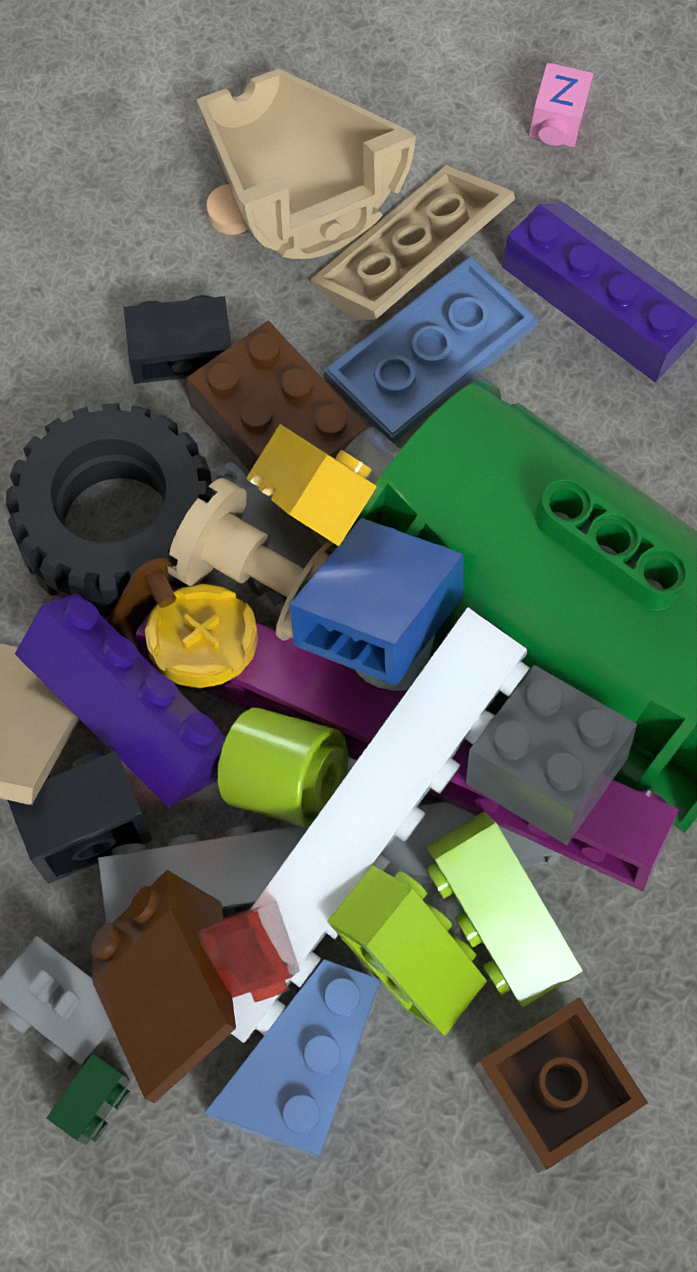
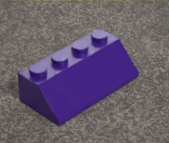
M565 202L539 204L508 235L502 268L655 383L697 339V299Z
M78 593L41 606L17 648L15 655L112 752L117 751L120 760L168 808L218 781V764L226 737L217 729L216 724L208 716L195 708L177 690L176 685L169 678L159 673L138 652L136 646L130 640L122 637L99 614L97 608L89 601L84 600Z

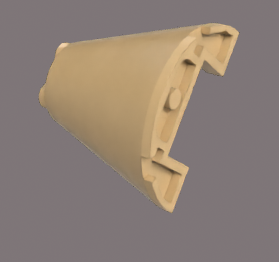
M276 69L250 79V83L245 87L243 94L238 97H232L231 93L225 88L196 99L199 112L249 231L265 248L268 247L275 250L286 258L310 259L324 256L358 239L383 216L378 209L391 191L399 193L412 163L416 135L411 131L281 69Z

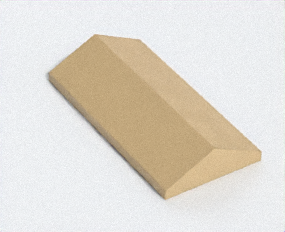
M446 165L311 278V284L352 321L377 319L515 200L514 192Z

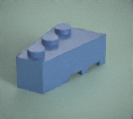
M324 959L206 1110L205 1114L207 1117L320 1159L371 1011L380 979Z

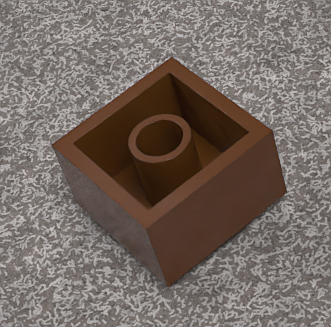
M580 997L484 1057L473 1068L537 1173L551 1168L648 1104L646 1098Z

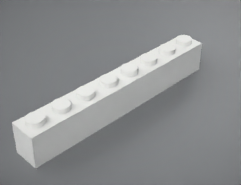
M467 608L227 941L226 946L236 1029L231 1034L241 1042H246L256 1030L265 1036L280 1017L286 1006L278 1001L288 985L292 981L298 987H301L321 960L313 951L326 933L334 939L338 936L327 923V920L372 865L382 871L386 870L391 861L382 855L393 839L397 836L405 842L425 815L417 806L430 788L439 794L460 766V764L452 759L465 739L474 745L495 717L487 711L500 691L510 697L530 669L521 662L527 654V649L471 609Z

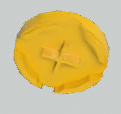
M208 584L182 587L174 591L176 601L173 604L164 608H160L157 604L150 612L145 628L150 660L162 675L178 685L203 688L223 684L241 674L254 657L258 642L254 612L247 603L245 605L236 598V593L225 587Z

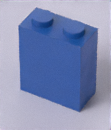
M361 518L290 603L294 646L397 686L463 597V554Z

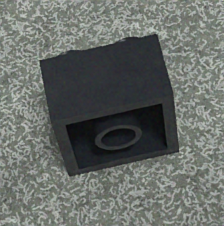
M103 751L89 753L77 759L72 764V769L53 777L49 774L32 805L7 800L29 858L48 884L99 863L98 858L111 856L112 849L126 844H144L153 840L117 751L106 755Z

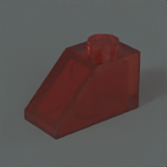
M277 901L220 920L197 932L201 946L233 998L250 992L253 1002H258L289 990L286 980L292 978L300 971Z

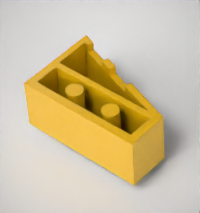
M281 424L246 477L249 482L258 486L261 492L268 496L272 495L271 500L285 512L338 546L377 487L367 480L368 475L372 471L370 467L342 450L334 459Z

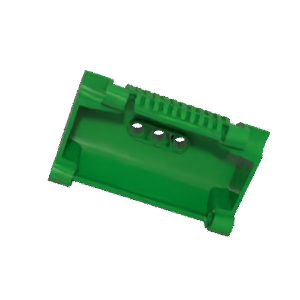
M488 380L475 381L462 388L447 400L403 446L375 483L376 489L346 536L359 520L363 518L462 553L463 597L435 633L430 656L434 655L462 614L469 608L527 649V654L521 662L530 668L528 672L535 665L635 722L637 726L628 759L613 780L637 791L653 792L662 797L668 805L679 809L674 826L685 833L697 819V531L520 403L509 405L503 401L500 389ZM553 512H561L570 519H562ZM599 545L608 546L617 554L608 553L602 550ZM646 579L660 583L664 589H657L651 586ZM500 691L490 706L499 712L509 697Z

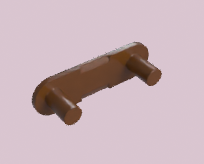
M168 558L153 559L135 570L107 621L122 637L130 640L136 646L139 653L136 627L145 618L151 607L152 599L155 598L160 608L167 607L176 601V596L167 581L169 576L167 566H172Z

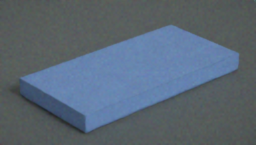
M469 255L324 370V378L381 435L393 444L537 327L538 318Z

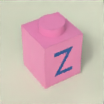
M547 62L534 107L529 137L540 139L551 146L563 144L575 147L594 73Z

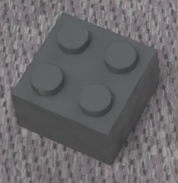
M534 665L470 748L466 784L567 845L628 759L637 724Z

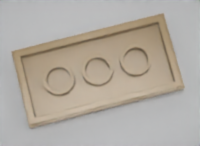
M0 643V798L32 805L80 719L15 655L18 647Z

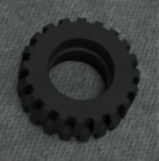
M119 403L102 404V411L90 413L86 406L72 411L74 418L62 422L60 418H56L44 426L47 435L42 439L37 436L32 437L23 448L27 460L19 459L14 463L10 473L13 486L6 490V506L10 514L8 521L12 534L31 574L36 575L39 585L51 596L59 593L61 599L78 593L84 600L92 603L101 616L108 617L111 608L116 606L132 574L141 565L153 559L168 558L172 566H177L178 560L170 556L169 552L180 524L197 498L208 503L214 496L213 489L208 487L212 484L206 458L199 455L198 444L189 433L182 432L179 434L177 423L164 415H159L157 420L152 419L150 409L133 405L130 412L121 411ZM117 478L137 480L149 485L163 497L164 504L153 523L138 535L127 540L113 543L93 542L73 534L65 526L67 512L74 500L87 488L101 481ZM170 574L167 577L169 584L177 588L189 586ZM155 598L152 599L153 606L157 604Z

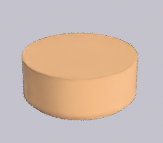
M222 185L213 190L207 199V214L211 226L217 231L229 235L240 234L248 230L230 185Z

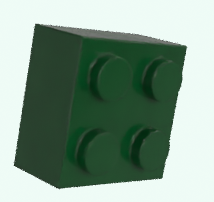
M92 1053L46 1119L80 1143L87 1145L90 1140L96 1142L108 1126V1122L104 1119L114 1107L116 1110H119L130 1095L131 1091L127 1089L130 1081Z

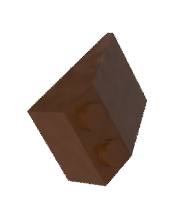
M166 870L151 886L141 888L132 899L130 906L112 924L107 923L102 926L91 944L93 985L144 1099L152 1103L158 1101L236 1029L221 901L171 871Z

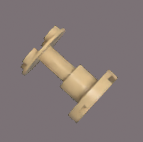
M219 478L208 486L217 491V493L208 503L197 498L180 524L169 555L177 559L178 563L177 566H167L168 573L189 586L201 582L213 568L239 583H244L251 576L287 597L277 623L276 636L283 641L293 638L290 603L335 551L338 545L332 541L326 542L314 554L306 567L302 568L269 549V535L242 520L246 507V490L226 478Z

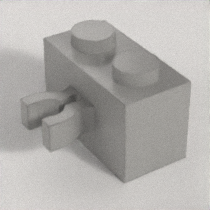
M37 935L0 979V1001L4 1003L0 1007V1017L23 1035L30 1026H33L47 1037L48 1041L41 1049L68 1071L76 1061L84 1066L92 1053L100 1057L116 1037L93 985V979Z

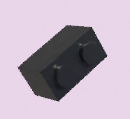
M199 295L182 301L164 303L145 301L136 306L124 307L128 356L134 384L185 379L231 347L225 296L210 297Z

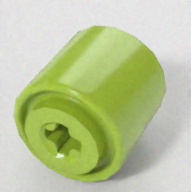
M252 707L243 712L231 726L223 744L218 764V786L221 797L228 805L309 828L347 776L348 749L346 739L338 729Z

